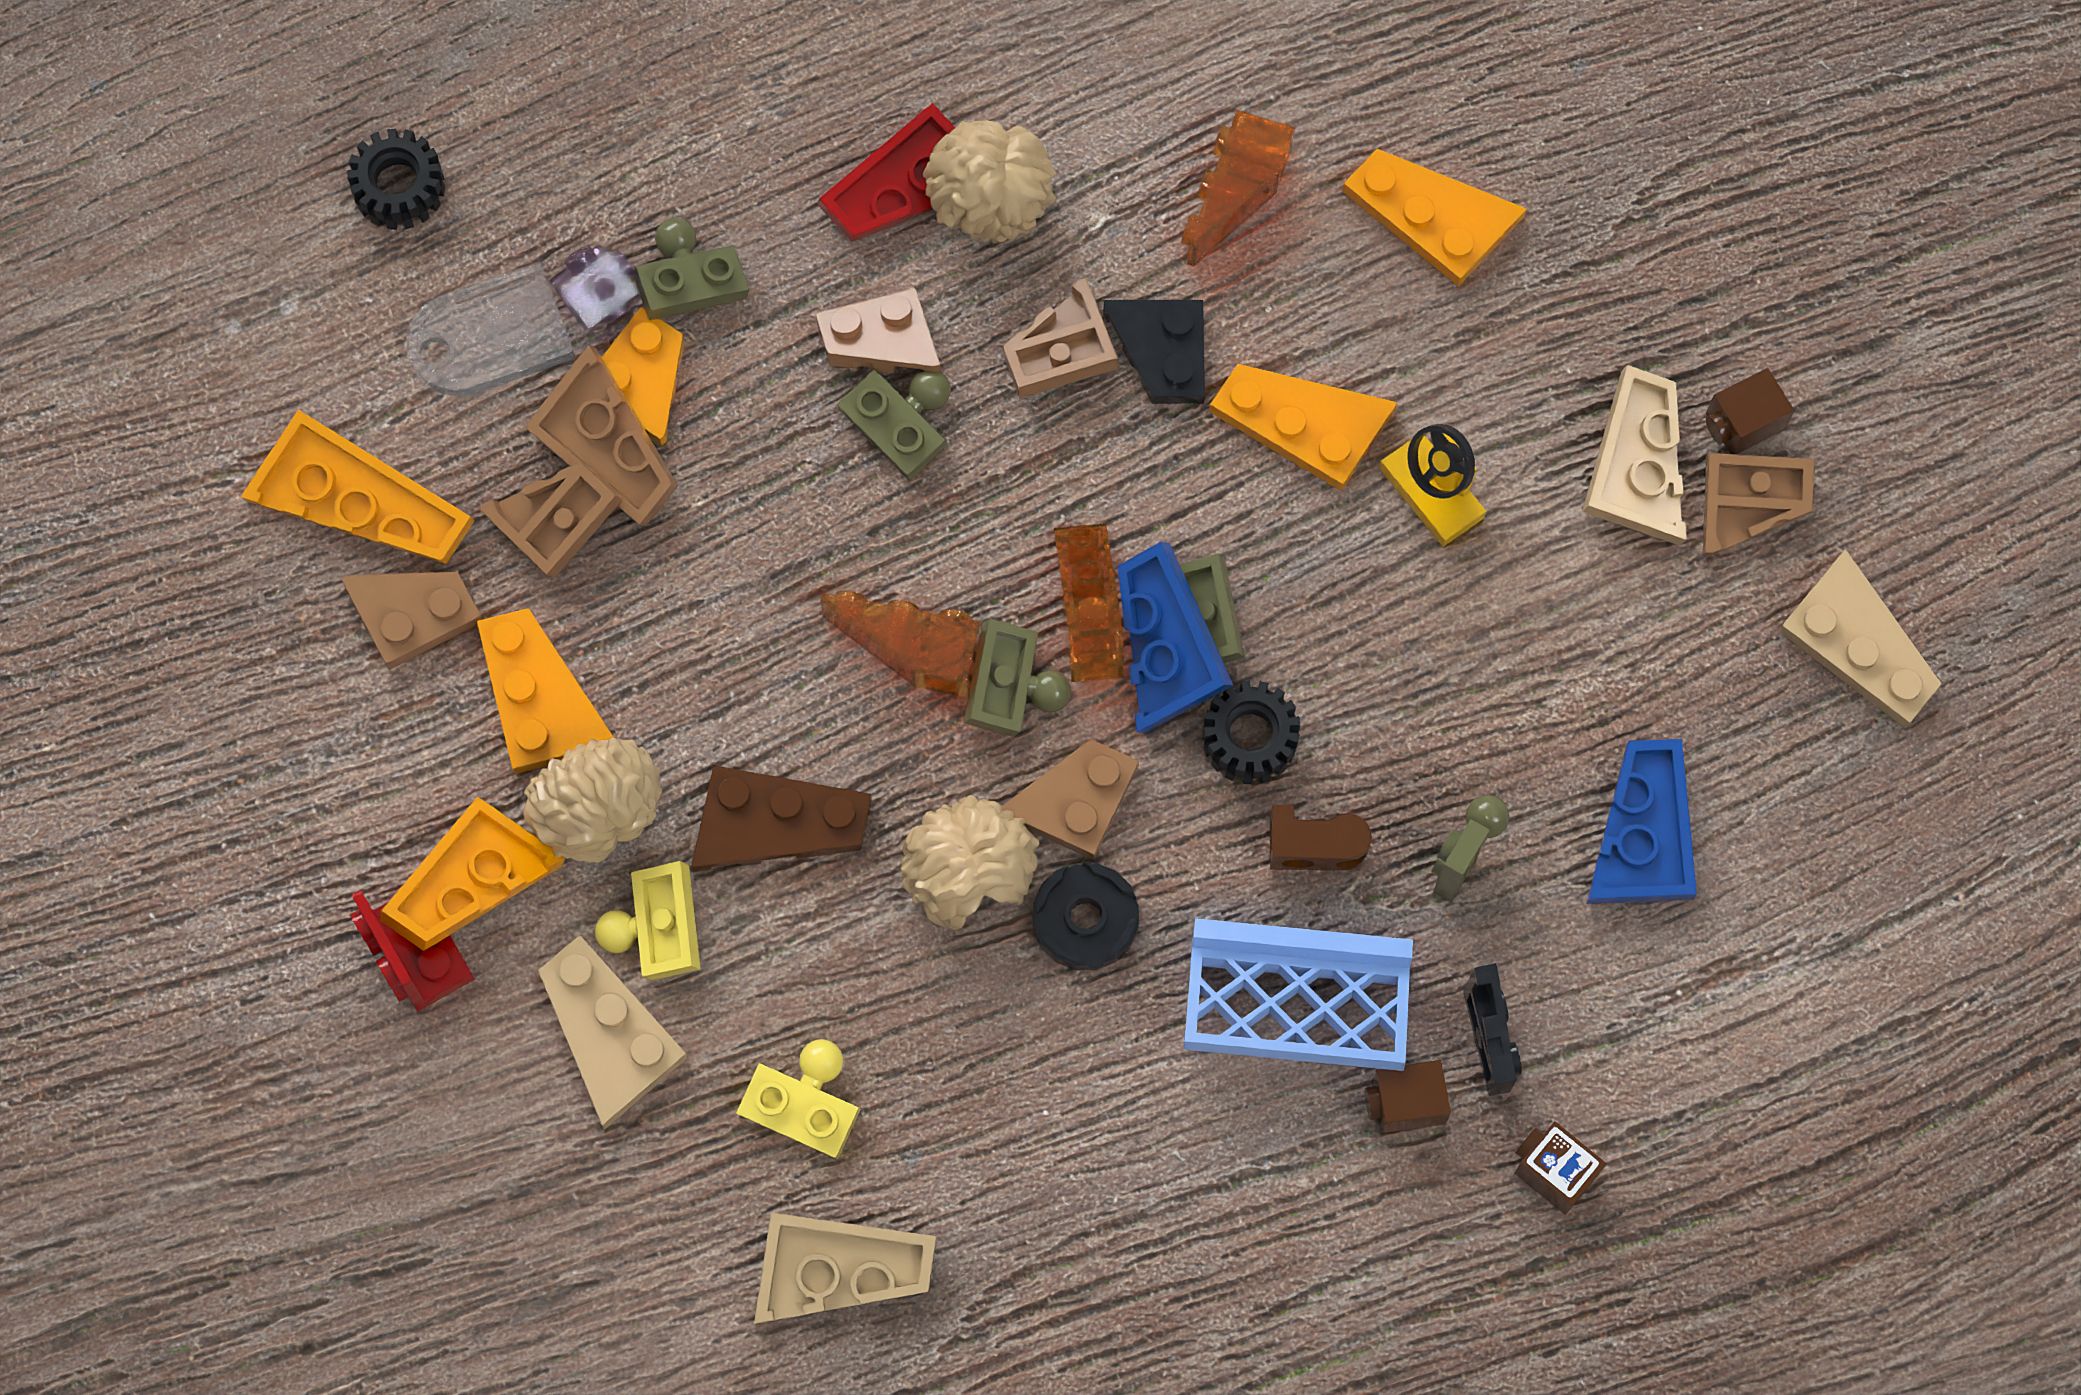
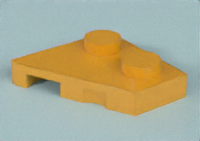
M640 307L601 358L649 438L663 446L668 436L667 426L671 404L674 402L676 392V376L678 366L681 364L684 337L681 332L659 318L649 320L645 309Z

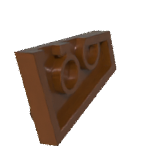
M713 765L691 865L692 872L712 870V867L741 864V866L761 864L763 860L793 856L800 859L861 851L872 801L871 794Z

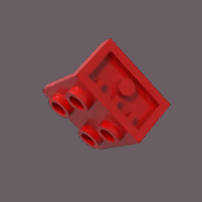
M361 890L351 895L359 910L350 914V917L372 955L376 956L381 952L385 954V956L376 960V963L399 1002L409 997L418 1012L475 980L450 935L423 951L379 920L381 911L387 903L372 910Z

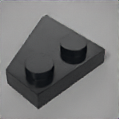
M1104 300L1103 315L1108 323L1111 322L1122 342V350L1129 363L1138 371L1141 377V384L1151 403L1204 404L1203 300Z
M1494 963L1475 967L1463 991L1489 1096L1510 1092L1516 1082V1075L1522 1073L1516 1043L1510 1042L1507 1028L1509 1019L1508 1008L1504 993L1501 990L1497 965Z

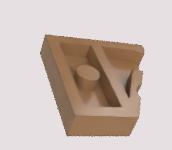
M578 462L558 471L551 479H539L523 486L522 492L499 502L491 500L485 503L480 510L546 575L555 578L622 502L623 498L589 465Z

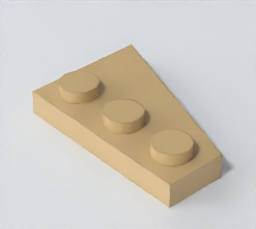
M1629 365L1621 371L1582 512L1680 546L1686 541L1685 522H1682L1680 497L1683 495L1682 475L1678 473L1677 444L1680 443L1676 382Z
M1846 549L1779 630L1783 636L1905 729L1941 686L1939 679Z
M580 935L538 970L604 1130L687 1059V1055Z
M771 1213L754 1324L929 1292L937 1236Z

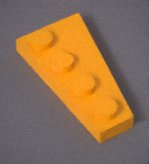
M299 409L241 495V498L246 502L445 565L475 521L471 516Z

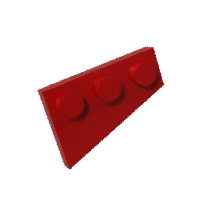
M931 103L821 196L818 200V206L851 242L933 210L931 198L926 195L927 183L926 178L923 177V172L927 163L930 162V155L933 153L935 145L946 134H950L955 127Z

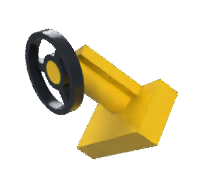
M1433 424L1419 430L1409 442L1381 460L1379 469L1442 547H1445L1485 518L1487 511L1471 493L1477 472L1472 448L1464 435L1454 427L1446 424ZM1428 432L1431 434L1433 445L1425 436Z

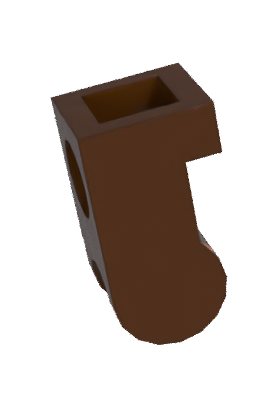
M1272 805L1270 814V869L1322 871L1354 869L1361 865L1367 857L1372 839L1370 827L1364 819L1349 813L1340 814L1331 819V821L1295 820L1294 805Z

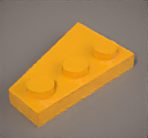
M1376 149L1344 182L1342 189L1344 194L1458 287L1525 217L1527 208L1379 149Z
M1237 364L1211 402L1209 412L1342 491L1395 412L1398 402Z
M529 608L477 621L514 774L547 767L551 758L562 760L566 750L574 751L575 746L579 744L587 745L590 739L600 741L614 738Z
M477 797L382 909L379 920L424 951L563 866L565 857L555 856L552 847L542 844L536 836Z

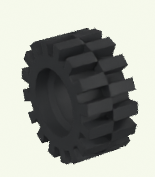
M396 128L387 129L388 139L381 140L379 132L370 135L373 144L368 146L362 140L357 146L359 157L351 154L349 159L351 170H347V178L355 203H357L362 215L366 217L369 214L371 223L380 226L382 220H384L387 229L397 230V221H403L405 229L413 228L412 218L418 216L421 222L424 223L430 219L428 208L437 211L441 205L438 196L444 197L445 186L443 180L445 179L438 155L434 148L430 149L429 142L421 136L416 141L413 131L405 129L402 138L398 136ZM393 165H407L416 173L415 182L410 189L399 194H387L378 188L377 179L384 169Z
M1250 680L1241 681L1240 688L1234 689L1231 686L1223 691L1221 697L1216 695L1211 701L1210 709L1206 711L1202 733L1206 757L1211 756L1213 768L1217 772L1221 768L1226 771L1225 778L1234 781L1235 776L1242 777L1243 784L1252 785L1253 778H1260L1261 783L1270 781L1271 775L1276 773L1279 776L1285 771L1286 764L1288 762L1291 763L1295 756L1300 736V718L1295 716L1296 707L1292 700L1288 702L1284 700L1285 692L1278 687L1275 692L1269 691V683L1260 681L1259 687H1251ZM1248 714L1262 717L1271 728V740L1265 747L1259 750L1251 751L1239 747L1233 741L1230 733L1231 725L1236 719Z

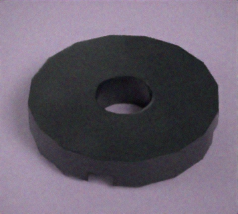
M1083 863L1082 865L1071 867L1068 865L1056 870L1041 884L1033 902V931L1040 947L1056 963L1073 970H1098L1116 963L1131 948L1139 929V906L1131 885L1117 871L1098 863ZM1082 903L1094 905L1100 911V922L1090 929L1077 927L1070 918L1071 911L1077 905Z

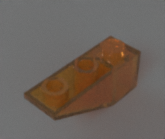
M1237 109L1231 126L1221 125L1213 149V154L1220 156L1215 172L1208 169L1205 170L1197 195V199L1204 201L1199 216L1189 215L1181 243L1189 246L1187 265H1197L1277 193L1292 150L1295 127Z
M1106 523L1054 528L1071 682L1124 678L1123 630Z
M837 591L836 595L822 593L821 607L823 618L915 688L968 697L980 638L979 621L971 620V616L967 613L953 609L941 610L940 614L920 611L917 605L903 600H890L888 604L867 601L864 595L853 591Z

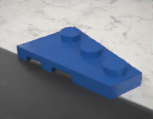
M1162 541L1117 566L1125 630L1130 632L1133 664L1129 665L1131 685H1136L1139 713H1135L1137 733H1147L1233 686L1171 544Z
M1682 739L1628 741L1586 904L1693 900L1697 895Z

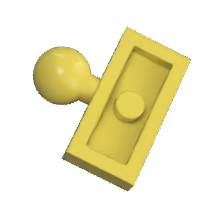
M677 861L631 872L636 916L632 917L620 910H613L603 914L595 926L597 943L607 952L622 953L629 950L638 938L642 977L649 980L701 970L689 865Z
M818 1039L808 1043L800 1054L799 1063L803 1072L800 1081L759 1063L736 1114L838 1159L861 1110L859 1107L820 1090L823 1083L835 1079L842 1070L843 1056L839 1047L825 1039Z

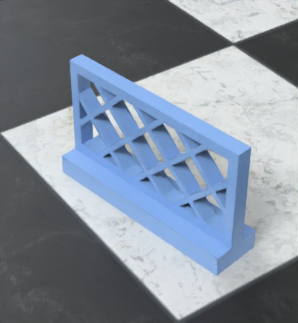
M1195 918L1191 947L1184 1050L1404 1071L1406 1062L1409 976L1413 940ZM1202 966L1225 968L1235 980L1216 993L1201 978ZM1264 972L1280 974L1290 985L1270 998L1254 980ZM1318 978L1334 979L1344 991L1325 1003L1308 985ZM1372 983L1397 985L1396 998L1381 1009L1363 990ZM1242 988L1261 1005L1243 1019L1225 1002V1000ZM1297 993L1315 1010V1012L1298 1024L1279 1007ZM1199 994H1201L1206 999L1200 1005ZM1353 998L1370 1017L1351 1030L1334 1011ZM1214 1008L1232 1026L1221 1035L1196 1033L1197 1020ZM1394 1012L1395 1023L1389 1018V1016L1392 1015ZM1270 1014L1287 1032L1276 1040L1261 1039L1250 1027ZM1324 1019L1341 1038L1330 1046L1317 1045L1305 1032ZM1379 1024L1394 1040V1052L1371 1050L1360 1037Z

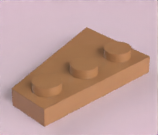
M588 345L529 420L525 428L570 466L578 462L589 465L623 498L618 507L639 525L647 526L678 487V484L595 347Z

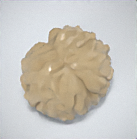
M988 120L962 121L950 134H946L933 148L930 162L927 163L923 172V177L926 178L927 183L926 195L931 198V206L937 212V223H944L947 227L954 229L961 228V232L970 234L973 239H981L983 242L991 239L992 243H1002L1007 239L1013 241L1018 235L1028 234L1029 231H1033L1036 227L1035 219L1041 218L1047 205L1053 204L1056 200V196L1052 193L1053 186L1050 183L1052 177L1056 175V170L1052 167V163L1048 159V152L1039 138L1028 132L1025 127L1017 125L1006 131L999 122Z
M611 738L600 741L590 739L587 745L579 744L575 746L574 751L566 750L562 760L551 758L548 769L543 768L538 777L530 779V783L524 791L528 798L523 808L524 819L535 834H537L539 841L553 848L555 856H564L567 859L571 858L576 861L599 863L604 861L615 850L617 842L632 841L640 837L644 827L652 824V821L657 817V804L662 794V788L659 783L660 770L653 765L647 750L644 747L638 748L632 739Z
M973 795L963 797L959 800V803H953L952 808L943 804L936 812H926L922 818V825L911 829L902 848L905 856L902 859V867L900 868L901 874L904 876L902 881L903 888L913 895L912 901L915 905H924L929 921L945 928L958 930L965 924L966 917L979 908L984 895L1000 903L1007 901L1010 904L1020 905L1023 902V897L1028 894L1029 885L1032 883L1033 872L1037 869V856L1034 852L1039 846V841L1027 831L1023 818H1015V814L1010 810L1003 811L1002 806L996 801H988L987 799L978 801Z

